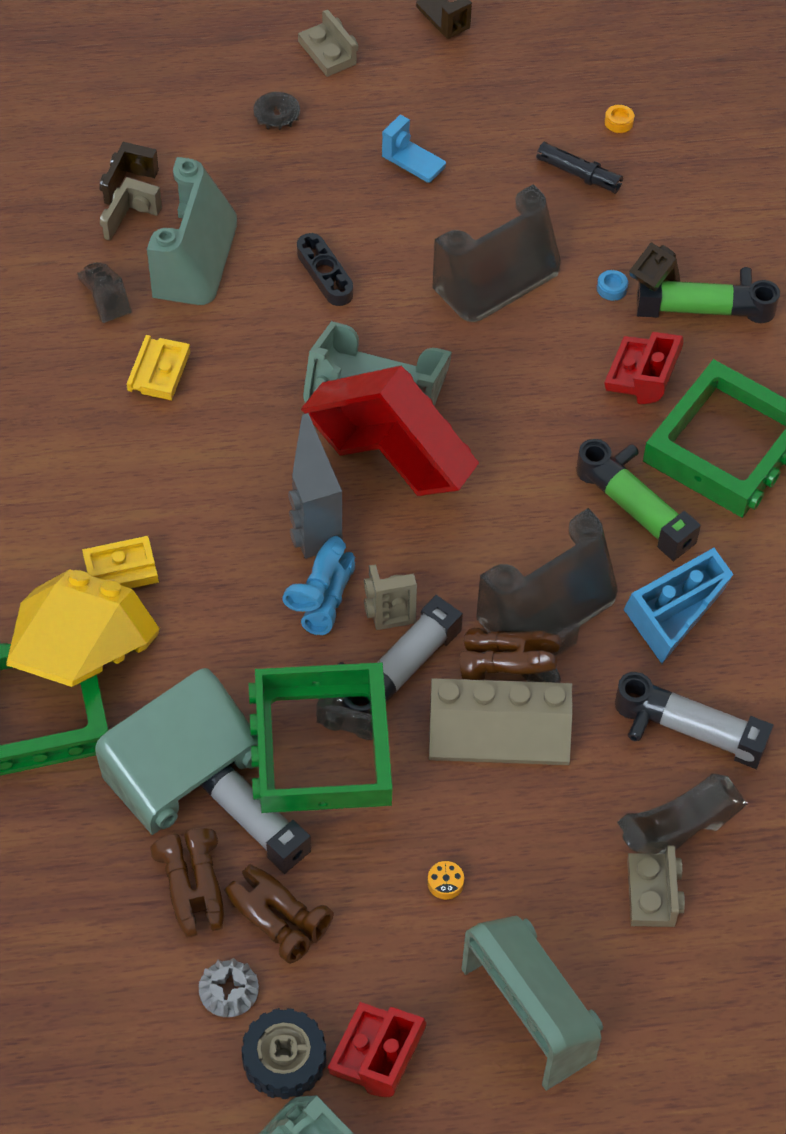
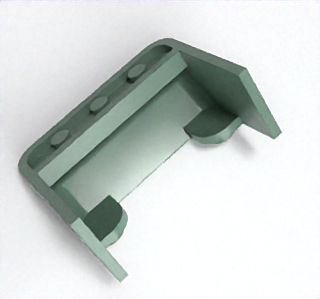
M511 916L478 923L465 933L462 971L467 975L483 965L547 1057L542 1086L547 1091L596 1060L602 1038L600 1033L603 1030L602 1022L593 1010L590 1009L588 1011L544 951L537 941V933L528 919L522 920L518 916Z

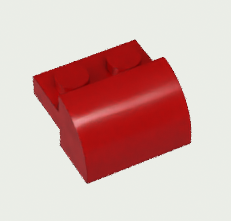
M652 332L649 339L624 336L604 382L606 391L636 395L638 404H651L660 400L664 395L681 353L683 336Z
M360 1002L327 1067L328 1071L333 1076L364 1086L368 1094L379 1097H392L426 1029L425 1018L391 1006L388 1011Z

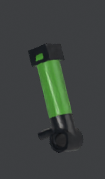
M749 267L740 269V285L663 281L656 292L638 282L637 317L658 318L659 311L747 316L749 320L762 324L774 318L780 290L776 284L767 280H758L752 284V269Z
M589 439L583 442L578 453L576 467L578 477L586 483L597 485L657 538V547L674 562L697 543L701 525L685 511L678 514L624 467L626 463L639 454L638 448L635 445L630 444L613 457L611 455V448L606 442L599 439Z

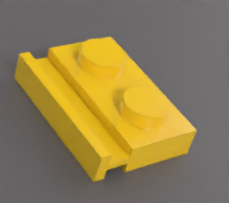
M146 335L128 378L127 390L129 392L138 390L143 395L172 401L190 355V344L164 338L155 340L151 339L150 335Z
M148 536L82 549L86 570L90 576L103 580H113L120 583L121 586L128 588L159 583Z

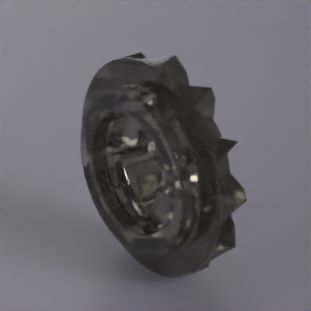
M270 92L262 95L255 102L253 108L254 117L257 118L258 124H265L268 130L273 126L281 130L282 126L292 127L293 121L299 120L300 105L297 99L290 94ZM275 106H277V110L281 113L280 115H275L273 112Z

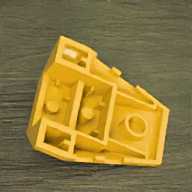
M69 569L36 587L20 603L7 666L73 687L102 672L103 665L111 661L118 664L124 661L125 654L133 650L138 653L146 650L158 636L160 628L133 589L121 586L120 583L113 580H103L90 576L85 571Z

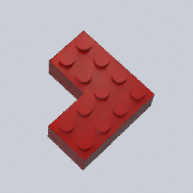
M402 365L322 382L301 408L304 414L309 413L314 426L339 456L379 449L417 496L459 491L479 464L478 460L471 453L469 446L462 442L452 429L451 424L442 417L434 407L432 400L422 392L414 382L412 375Z

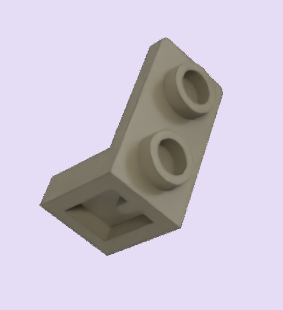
M126 177L122 186L116 188L109 208L104 209L101 214L100 226L103 227L104 239H112L129 208L157 216L162 208L160 187Z

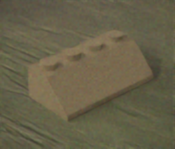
M431 679L429 760L548 765L570 764L572 683Z

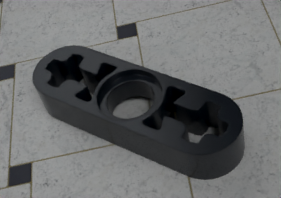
M307 233L300 236L297 240V256L327 301L335 306H343L350 303L353 299V282L323 238L315 233ZM313 249H316V256H315V257H314V253H313V251H312ZM322 265H328L333 270L329 273H320L317 271V268ZM335 281H336V286L338 287L337 290H334V282H335Z

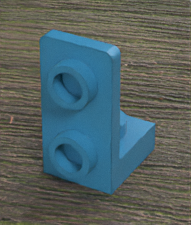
M400 114L382 131V157L430 183L445 169L446 161L410 141V119Z

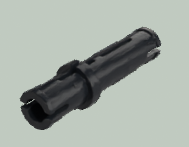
M543 142L537 151L539 152L536 155L538 160L584 179V182L590 186L595 184L616 194L622 185L620 183L623 181L622 175L602 168L601 164L596 161L588 162L547 142Z

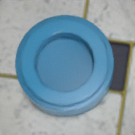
M608 270L600 274L597 282V292L602 298L615 301L622 299L626 295L628 279L622 272Z

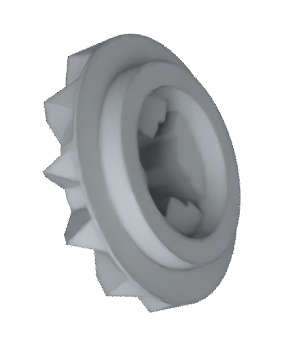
M235 958L227 961L217 960L210 968H205L204 974L199 981L201 1002L207 1010L220 1017H235L245 1013L253 1006L259 992L257 974L251 970L248 963L243 964ZM229 975H232L234 985L239 986V988L232 989L231 993L228 994V999L225 1000L223 988L218 985L225 984Z

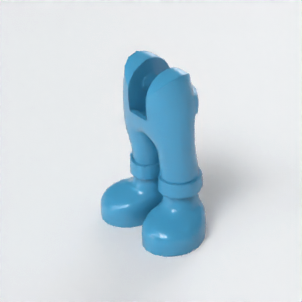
M338 536L330 537L320 548L306 584H292L286 588L282 596L283 603L288 608L294 611L305 612L301 624L311 634L325 635L331 631L336 619V608L339 607L344 589L350 576L355 571V556L352 552L344 553L346 544Z

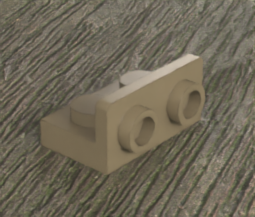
M328 9L322 12L321 24L298 33V42L327 77L356 65L358 43L355 37L349 35L343 28L340 19L335 18Z
M376 564L369 565V578L364 579V589L367 597L364 598V607L367 618H373L376 630L416 623L417 583L414 573L393 575L389 578L380 579Z
M667 845L665 854L629 853L627 866L631 926L675 927L678 915L684 914L685 910L684 892L678 891L677 880L682 879V859L676 858L675 845Z

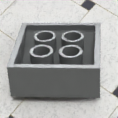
M309 413L303 414L301 417L292 473V490L288 491L289 501L292 506V510H289V516L293 526L290 529V536L294 547L301 548L305 559L316 556L320 548L330 537L338 536L343 540L342 490Z

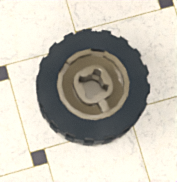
M278 1008L273 1009L270 1013L266 1014L265 1012L261 1014L258 1020L253 1021L249 1025V1030L247 1033L245 1032L243 1037L242 1061L249 1082H252L255 1085V1089L260 1093L264 1092L271 1098L281 1097L282 1099H289V1097L293 1096L299 1097L305 1091H310L314 1088L316 1081H320L323 1075V1068L326 1066V1043L323 1031L318 1028V1023L314 1019L311 1020L307 1017L306 1013L294 1011L292 1008H287V1010H280Z

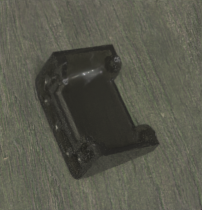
M534 184L520 191L515 198V207L521 214L520 216L476 241L469 234L460 230L449 231L435 239L432 288L462 319L469 322L480 321L559 274L561 259L546 197Z
M589 508L576 515L570 521L568 532L576 545L531 574L524 577L514 566L499 564L480 575L476 619L488 633L490 631L527 632L541 630L559 635L562 638L609 608L615 602L618 587L603 525Z

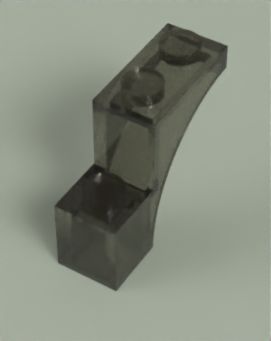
M712 773L708 778L680 797L645 812L627 813L617 823L624 832L622 834L623 840L632 850L644 853L665 854L667 845H675L676 850L700 829L717 831L748 804L728 776Z

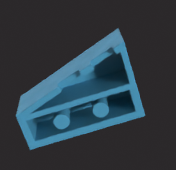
M712 548L633 592L624 611L661 664H663L722 594L734 574L716 549Z

